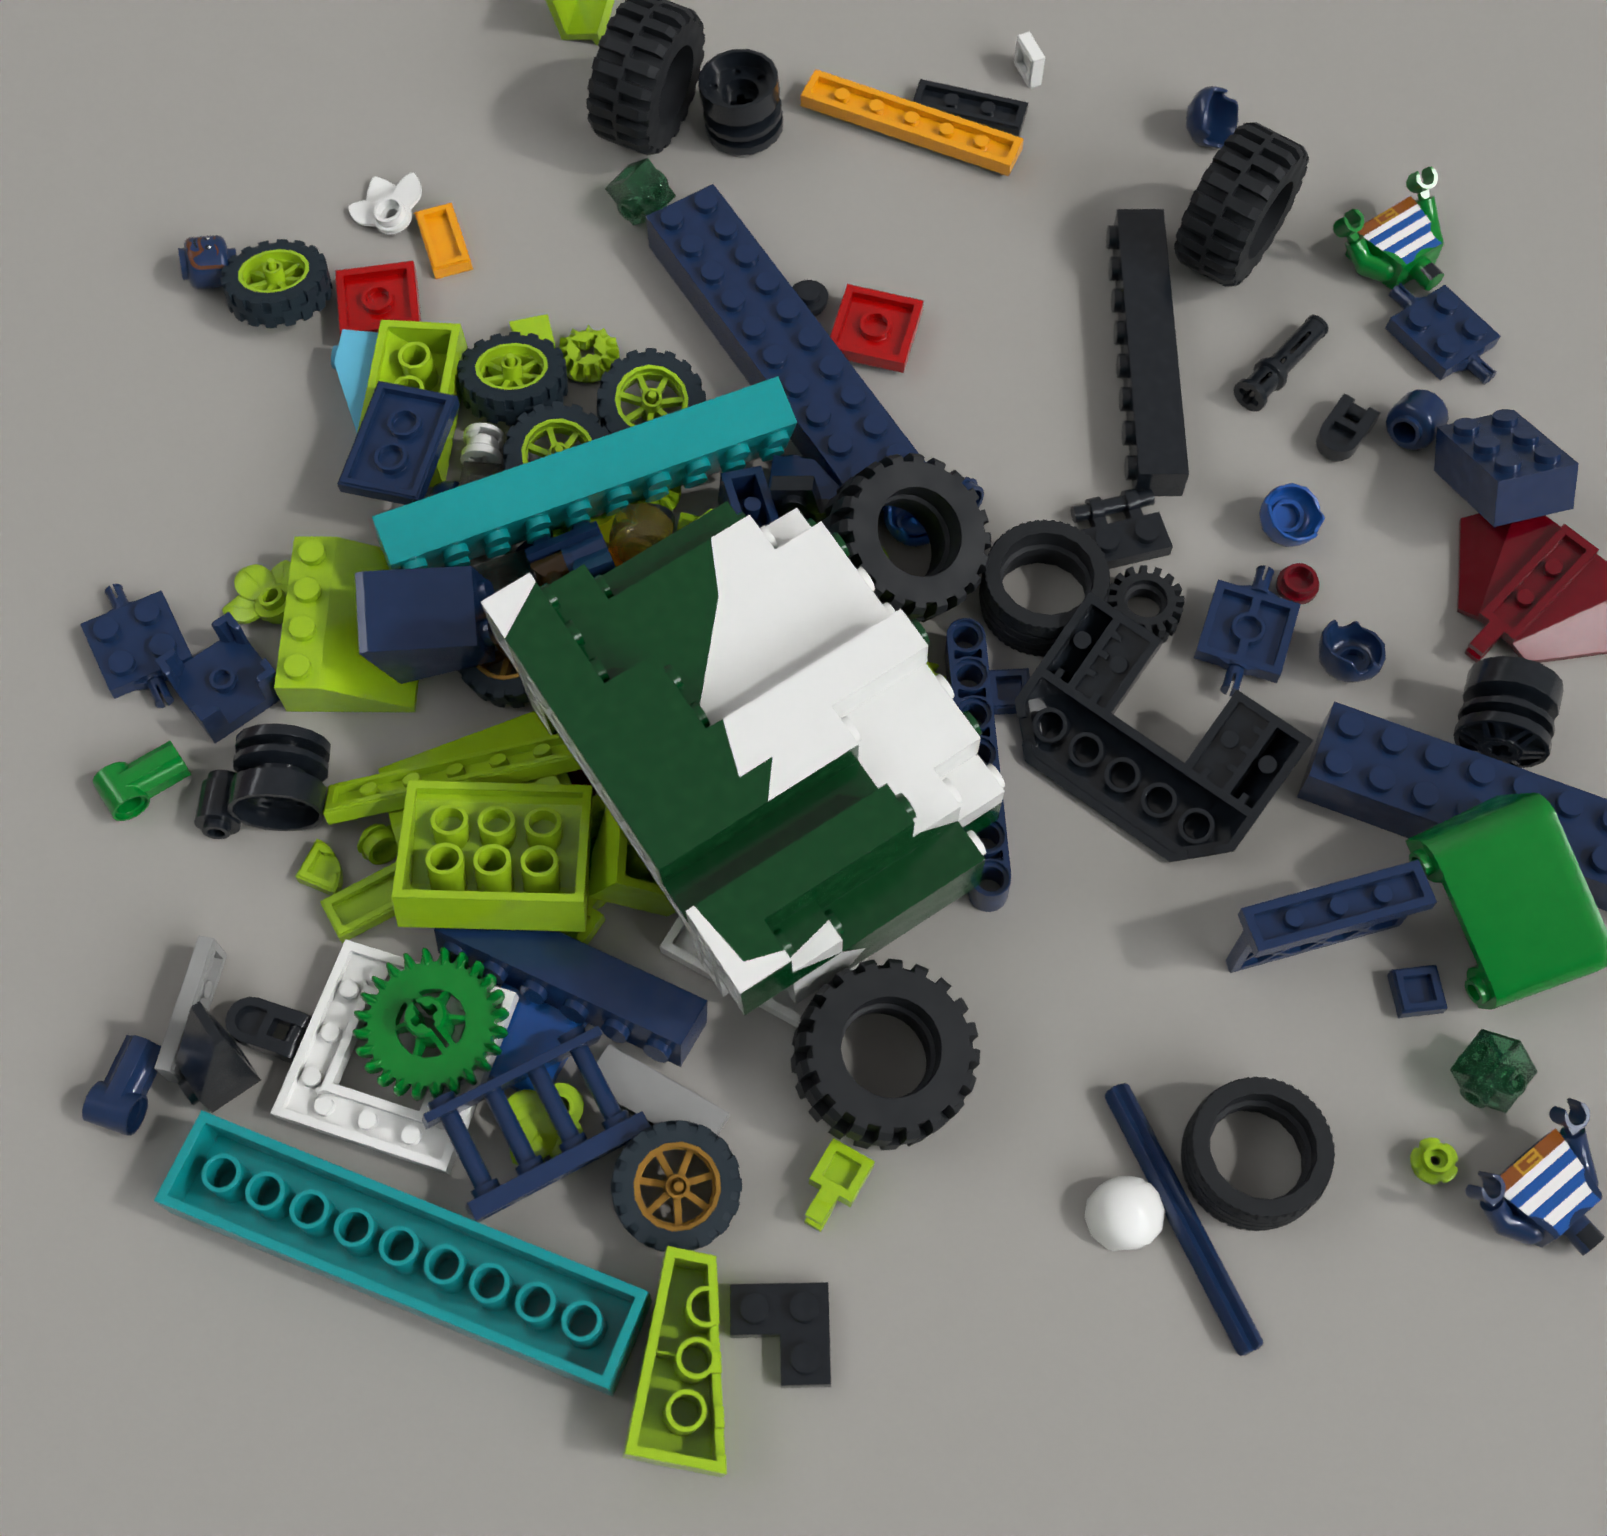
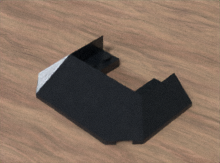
M1089 592L1014 700L1022 733L1025 761L1169 862L1234 852L1309 748L1313 739L1239 690H1236L1184 763L1114 715L1164 641Z

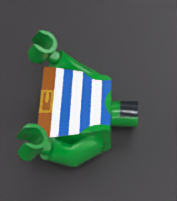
M1431 166L1424 168L1421 172L1423 183L1418 171L1410 174L1406 180L1408 190L1417 194L1418 199L1414 200L1410 196L1364 223L1363 214L1358 209L1345 212L1344 217L1334 222L1333 232L1340 238H1347L1345 242L1347 249L1345 255L1352 261L1359 275L1380 281L1389 289H1393L1399 283L1405 285L1414 279L1425 291L1432 290L1443 279L1444 273L1435 265L1443 248L1444 241L1435 196L1429 193V189L1434 187L1438 180V174Z

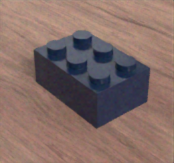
M1501 409L1495 411L1492 415L1474 419L1461 418L1457 419L1454 423L1437 427L1434 471L1493 527L1574 508L1579 463L1515 410Z

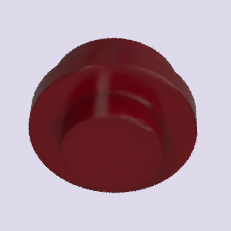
M1295 563L1285 567L1279 573L1276 580L1278 594L1283 599L1299 604H1306L1316 597L1320 585L1315 570L1303 563Z

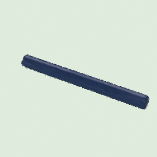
M1127 1083L1113 1086L1106 1091L1105 1099L1147 1181L1159 1192L1165 1209V1215L1234 1349L1240 1356L1254 1352L1263 1345V1339L1133 1091Z

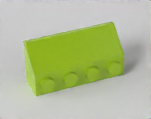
M381 320L358 431L378 381L455 395L458 397L459 403L461 402L457 366L459 360H463L462 354L468 349L461 324ZM459 408L429 487H434L436 484L446 481Z

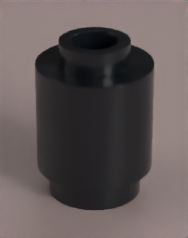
M229 770L211 771L207 779L201 784L194 823L209 838L226 839L240 830L241 822L235 820L228 813L230 782L236 772Z

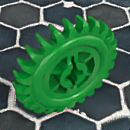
M422 948V958L419 964H416L408 953H404V970L400 971L391 963H386V968L391 978L388 982L376 976L371 977L372 982L379 990L377 995L365 992L360 993L361 998L371 1008L366 1011H354V1016L359 1021L367 1024V1026L361 1029H354L352 1034L356 1039L368 1042L364 1046L356 1048V1053L361 1058H373L364 1065V1070L367 1073L376 1074L383 1071L377 1078V1083L380 1087H387L396 1081L393 1092L398 1097L403 1096L411 1087V1095L415 1101H420L427 1089L430 1090L432 1098L435 1099L443 1095L444 1087L447 1086L450 1091H454L455 1095H458L461 1089V1080L464 1079L474 1086L477 1084V1078L474 1073L476 1069L489 1072L492 1069L485 1059L487 1055L498 1056L502 1053V1049L494 1043V1039H502L508 1035L507 1029L497 1025V1023L507 1019L509 1011L503 1007H495L504 1001L505 993L500 989L490 992L497 982L495 975L489 973L481 979L484 965L481 961H475L473 966L468 969V957L464 952H460L457 959L452 963L451 955L447 948H441L437 961H434L432 954L427 948ZM441 993L437 998L432 996H423L425 994ZM451 996L461 1003L465 1015L451 1014L446 1008ZM417 1002L428 1016L431 1015L435 1021L434 1026L449 1044L447 1048L430 1027H426L425 1017L415 1005ZM404 1013V1022L399 1024ZM465 1024L462 1036L456 1043L452 1038L455 1026ZM410 1032L416 1039L413 1054L404 1048L399 1034ZM426 1047L439 1048L442 1052L439 1056L422 1057Z

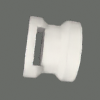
M488 423L468 425L463 435L466 446L461 451V463L466 468L479 473H490L500 469L502 454L499 450L504 445V432L500 428Z

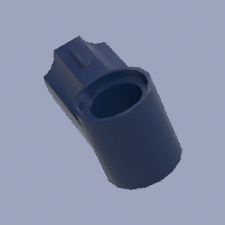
M126 1035L105 1080L96 1082L87 1094L82 1109L83 1120L127 1136L135 1134L147 1113L148 1098L146 1095L158 1072L154 1067L161 1046L137 1035Z

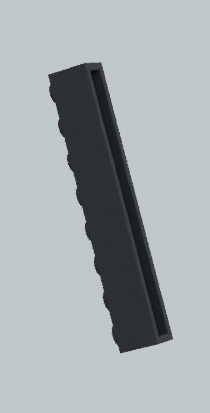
M1117 209L1114 225L1107 226L1106 248L1113 249V257L1109 259L1108 274L1109 281H1115L1116 288L1112 289L1111 311L1112 313H1118L1119 320L1115 321L1114 344L1121 345V353L1117 355L1116 374L1117 378H1123L1124 387H1121L1119 392L1120 412H1126L1127 421H1123L1122 445L1129 446V455H1126L1124 465L1125 480H1132V489L1135 488L1137 492L1152 489L1154 496H1182L1189 476L1164 209Z

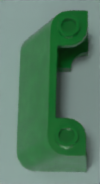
M1538 793L1496 795L1405 840L1410 851L1409 861L1419 860L1427 879L1434 883H1442L1474 955L1477 965L1467 970L1465 989L1470 999L1477 1004L1478 1008L1496 1009L1607 967V928L1559 818L1552 805L1542 795Z

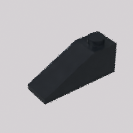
M199 1001L191 1006L176 1060L178 1068L185 1077L178 1084L193 1106L201 1102L213 1113L260 1082L261 1079L238 1043Z

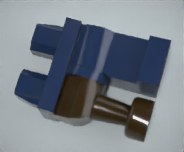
M584 520L574 524L569 532L554 538L544 536L534 540L532 546L525 549L526 556L530 562L529 565L539 587L544 584L549 585L583 564H585L593 577L599 574L602 576L616 568L597 521L590 523V521Z

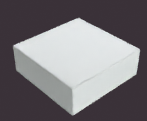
M1029 31L1018 35L1014 64L1029 88H1033L1042 84L1045 56Z

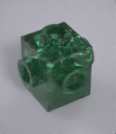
M649 158L628 164L605 188L617 204V209L621 216L630 221L632 225L646 222L647 215L666 207L676 196L669 187L666 176L655 168Z
M1485 1029L1479 1031L1450 1068L1452 1075L1461 1088L1460 1094L1467 1102L1477 1108H1485L1486 1106L1503 1113L1508 1112L1538 1072L1521 1040Z

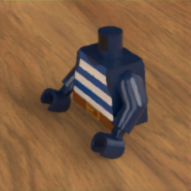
M1568 1098L1569 1114L1565 1109L1554 1106L1549 1111L1551 1120L1558 1125L1564 1126L1561 1128L1560 1133L1556 1128L1553 1129L1499 1175L1479 1171L1478 1175L1482 1179L1483 1187L1469 1184L1465 1189V1193L1470 1199L1480 1201L1483 1212L1497 1234L1528 1245L1535 1244L1541 1248L1563 1234L1583 1256L1605 1238L1599 1229L1584 1215L1603 1197L1602 1192L1598 1188L1599 1182L1584 1128L1590 1120V1110L1585 1103Z

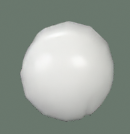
M1117 1176L1099 1185L1090 1195L1086 1202L1084 1218L1091 1236L1106 1249L1111 1251L1135 1250L1150 1244L1162 1231L1165 1209L1159 1192L1151 1183L1145 1182L1143 1178L1134 1176Z

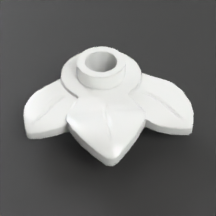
M413 172L402 178L397 185L374 176L370 182L366 200L349 205V212L353 220L362 226H376L381 233L388 235L399 233L411 222V209L421 198V183Z

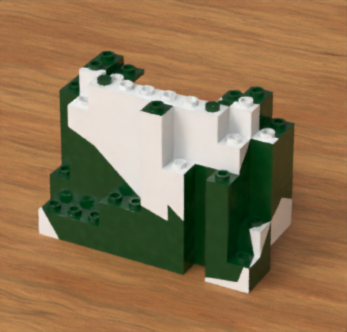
M728 501L602 576L599 574L593 577L585 564L553 583L549 585L544 584L539 587L532 575L528 573L482 600L481 604L495 639L520 675L532 708L550 735L559 734L692 935L698 960L722 996L724 997L730 993L743 1014L746 1015L783 990L787 991L796 1005L819 990L824 983L828 984L838 972L847 967L851 969L974 889L975 886L977 887L980 883L985 863L983 855L986 854V849L976 833L998 819L1005 792L1003 789L1005 782L996 767L991 763L985 765L978 755L981 740L979 735L982 732L976 719L967 710L963 713L953 701L954 692L948 681L941 674L935 676L926 664L930 640L925 629L916 619L910 621L902 609L895 611L888 602L884 604L880 602L873 592L875 591V586L869 574L862 567L856 569L849 560V550L841 536L836 532L830 534L822 522L816 524L811 518L806 520L797 508L769 525L759 528L750 515L746 516L743 512L736 514Z

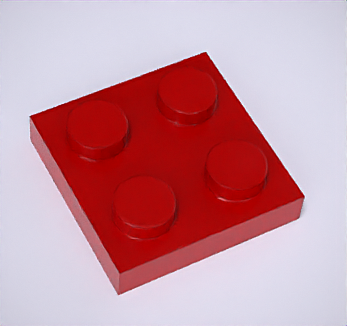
M414 261L335 270L340 335L342 329L378 333L381 320L421 322L417 272Z
M847 284L830 337L848 361L904 373L923 312L924 301Z

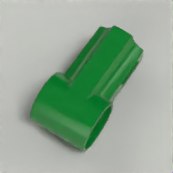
M170 740L129 764L126 762H116L105 766L97 772L92 782L113 819L116 821H126L144 812L150 804V798L192 774Z

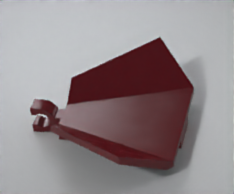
M1479 513L1460 518L1457 612L1480 621L1485 625L1468 644V648L1464 653L1475 662H1478L1502 638L1510 645L1518 657L1539 663L1607 654V561L1597 554L1599 549L1565 523L1561 527L1546 515L1493 527Z

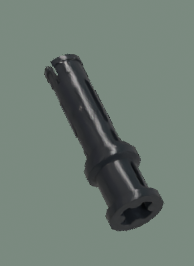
M1310 315L1271 357L1260 359L1253 368L1254 372L1247 379L1238 381L1234 386L1233 390L1237 401L1244 408L1253 412L1263 409L1267 404V398L1272 392L1279 391L1286 385L1288 373L1328 333L1329 329L1325 320L1320 316ZM1300 343L1301 345L1291 354L1290 352ZM1254 391L1256 394L1250 397V393Z

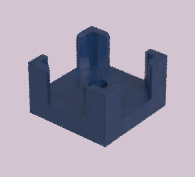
M230 612L222 615L211 624L219 641L183 663L176 651L170 649L155 659L169 684L215 744L280 701L274 689L275 669L266 658L262 659L255 651Z

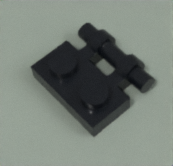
M1135 488L1121 491L1120 496L1103 500L1100 497L1086 499L1085 504L1071 507V517L1074 523L1089 521L1091 528L1082 530L1085 534L1091 536V539L1095 540L1096 544L1101 547V551L1104 552L1105 558H1107L1109 569L1171 554L1173 545L1160 512L1143 515L1141 510L1142 507L1155 504L1152 489L1138 492ZM1124 512L1125 520L1112 523L1107 522L1105 516Z

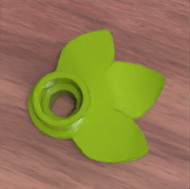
M285 559L274 566L271 571L258 564L248 565L240 569L234 578L235 589L239 595L222 608V612L224 614L230 612L239 624H249L260 618L272 624L283 623L291 562Z
M554 1083L560 1096L569 1102L568 1112L579 1134L584 1132L579 1123L584 1111V1102L580 1092L570 1084ZM524 1089L512 1094L508 1101L535 1155H541L542 1158H545L549 1154L553 1158L561 1154L559 1145L562 1141L537 1092ZM510 1149L511 1161L513 1164L518 1165Z

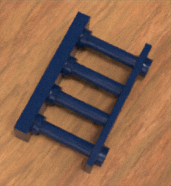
M583 1025L578 1026L558 1038L561 1045L456 1097L454 1091H450L427 1104L430 1111L424 1113L422 1117L425 1128L428 1129L442 1122L474 1187V1190L471 1191L474 1199L465 1206L471 1220L481 1222L621 1148L638 1133L650 1127L643 1111L630 1117L627 1110H621L589 1048L597 1043L602 1036L599 1026L588 1031L585 1030ZM570 1056L573 1057L605 1119L601 1123L605 1131L590 1139L586 1137L584 1132L579 1134L546 1069ZM527 1078L530 1079L562 1141L559 1145L562 1153L544 1162L541 1155H535L503 1090ZM483 1100H486L519 1165L515 1168L518 1176L502 1185L498 1178H491L459 1114Z

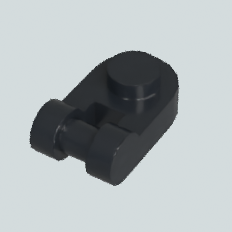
M1344 393L1322 424L1316 438V447L1320 454L1333 461L1349 459L1356 452L1367 434L1370 433L1381 412L1371 407L1367 410L1354 403L1355 398Z
M246 997L238 1000L230 1007L225 1023L226 1029L236 1042L292 1064L312 1016L258 997ZM278 1023L289 1027L283 1040L272 1037Z

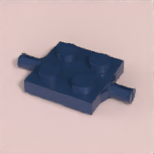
M1399 283L1390 291L1389 297L1404 310L1392 316L1385 329L1440 381L1454 372L1467 369L1483 385L1493 379L1497 372L1480 357L1495 347L1501 336L1446 285L1420 298L1412 295L1402 283Z
M1258 566L1252 585H1235L1218 579L1194 658L1218 665L1227 670L1220 688L1221 692L1227 695L1231 681H1233L1229 696H1232L1236 690L1240 689L1243 675L1254 676L1273 683H1277L1281 676L1301 604L1282 599L1273 592L1268 591L1272 576L1274 575V570L1271 567H1268L1264 580H1262L1266 566Z
M112 584L118 598L115 597L110 586L105 589V595L108 597L113 609L80 624L109 691L114 699L135 690L149 689L157 708L165 707L160 693H162L169 706L173 703L174 698L171 696L165 683L167 679L158 667L155 659L170 649L176 651L183 663L193 658L168 602L162 590L139 600L129 602L124 593L123 586L121 584Z

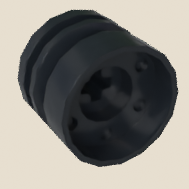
M732 49L717 54L706 62L699 73L698 86L701 104L704 108L703 116L706 133L711 144L720 151L732 155H752L769 148L778 140L783 131L779 77L773 61L758 51Z
M1497 656L1484 658L1474 663L1467 675L1463 692L1464 704L1459 710V721L1455 726L1453 734L1455 745L1519 768L1533 767L1543 763L1551 752V739L1555 734L1554 720L1559 715L1564 692L1563 680L1555 671L1545 665L1522 657Z
M272 723L244 728L236 735V754L233 758V769L237 773L231 778L228 813L237 821L265 830L299 831L316 827L324 819L326 786L322 782L328 778V762L331 750L329 741L324 736L310 729L295 725Z

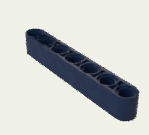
M970 618L957 619L947 629L944 655L946 678L954 692L953 701L961 712L969 711L975 719L982 723L979 725L982 732L979 735L981 737L978 749L979 757L987 763L986 765L989 763L993 764L1000 773L986 634L979 622ZM959 642H968L972 644L973 647L961 648L956 644ZM972 680L978 685L966 687L960 681ZM1003 800L998 819L976 833L979 838H987L996 845L991 849H986V854L983 855L985 863L980 882L986 879L993 880L998 883L1000 889L990 892L978 885L968 892L972 905L984 912L997 911L1003 907L1007 901L1011 885V867Z

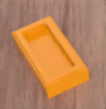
M452 202L414 212L435 280L473 270Z

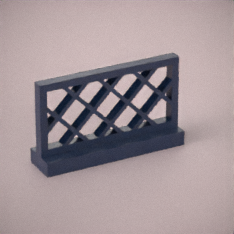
M1419 860L1243 907L1238 913L1243 931L1225 961L1229 972L1233 973L1399 927L1408 915L1432 909L1436 905L1437 900Z

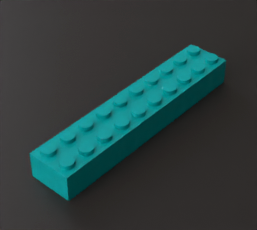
M779 376L372 516L376 535L389 570L469 566L471 559L485 554L487 558L504 555L511 550V545L525 540L527 544H533L534 540L544 536L550 537V532L566 526L567 530H571L574 524L584 520L591 521L590 517L604 512L607 516L622 513L630 508V503L641 499H645L646 502L657 501L667 496L669 489L684 485L685 489L699 486L708 480L707 476L720 471L724 473L743 469L746 467V462L760 458L762 462L773 460V455L781 456L784 453V449L787 448L796 427L797 420Z
M203 1110L199 1113L154 1199L156 1203L174 1215L612 1397L653 1302L649 1292Z

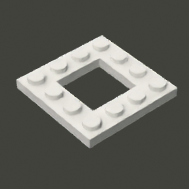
M345 939L270 1114L276 1118L450 1175L457 1158V1153L442 1122L428 1129L425 1128L422 1122L423 1114L430 1111L427 1104L433 1100L429 1089L421 1109L418 1111L339 1085L358 1040L353 1036L352 1031L354 1029H361L364 1026V1023L354 1016V1011H366L371 1008L361 998L360 993L378 994L379 990L372 982L371 977L376 976L388 982L391 978L386 968V963H391L400 971L405 969L403 957ZM494 986L490 992L500 989L505 993L504 1001L495 1008L503 1007L509 1011L508 1018L497 1023V1025L507 1029L519 996L516 992ZM441 993L425 994L423 996H432L437 998ZM451 996L446 1008L451 1014L465 1015L461 1003ZM418 1002L415 1004L423 1016L433 1019L431 1015L428 1016ZM465 1024L455 1026L452 1038L456 1043L462 1036ZM503 1038L494 1039V1043L500 1047ZM487 1055L485 1059L488 1061L491 1067L494 1064L496 1056ZM476 1069L474 1073L477 1078V1084L474 1086L464 1079L461 1080L460 1093L456 1097L485 1083L490 1071L485 1072ZM448 1086L444 1087L443 1094L450 1092ZM477 1104L459 1113L467 1130Z

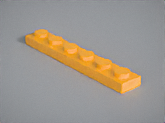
M817 69L814 70L800 95V106L1006 176L1010 175L1023 149L1024 139Z

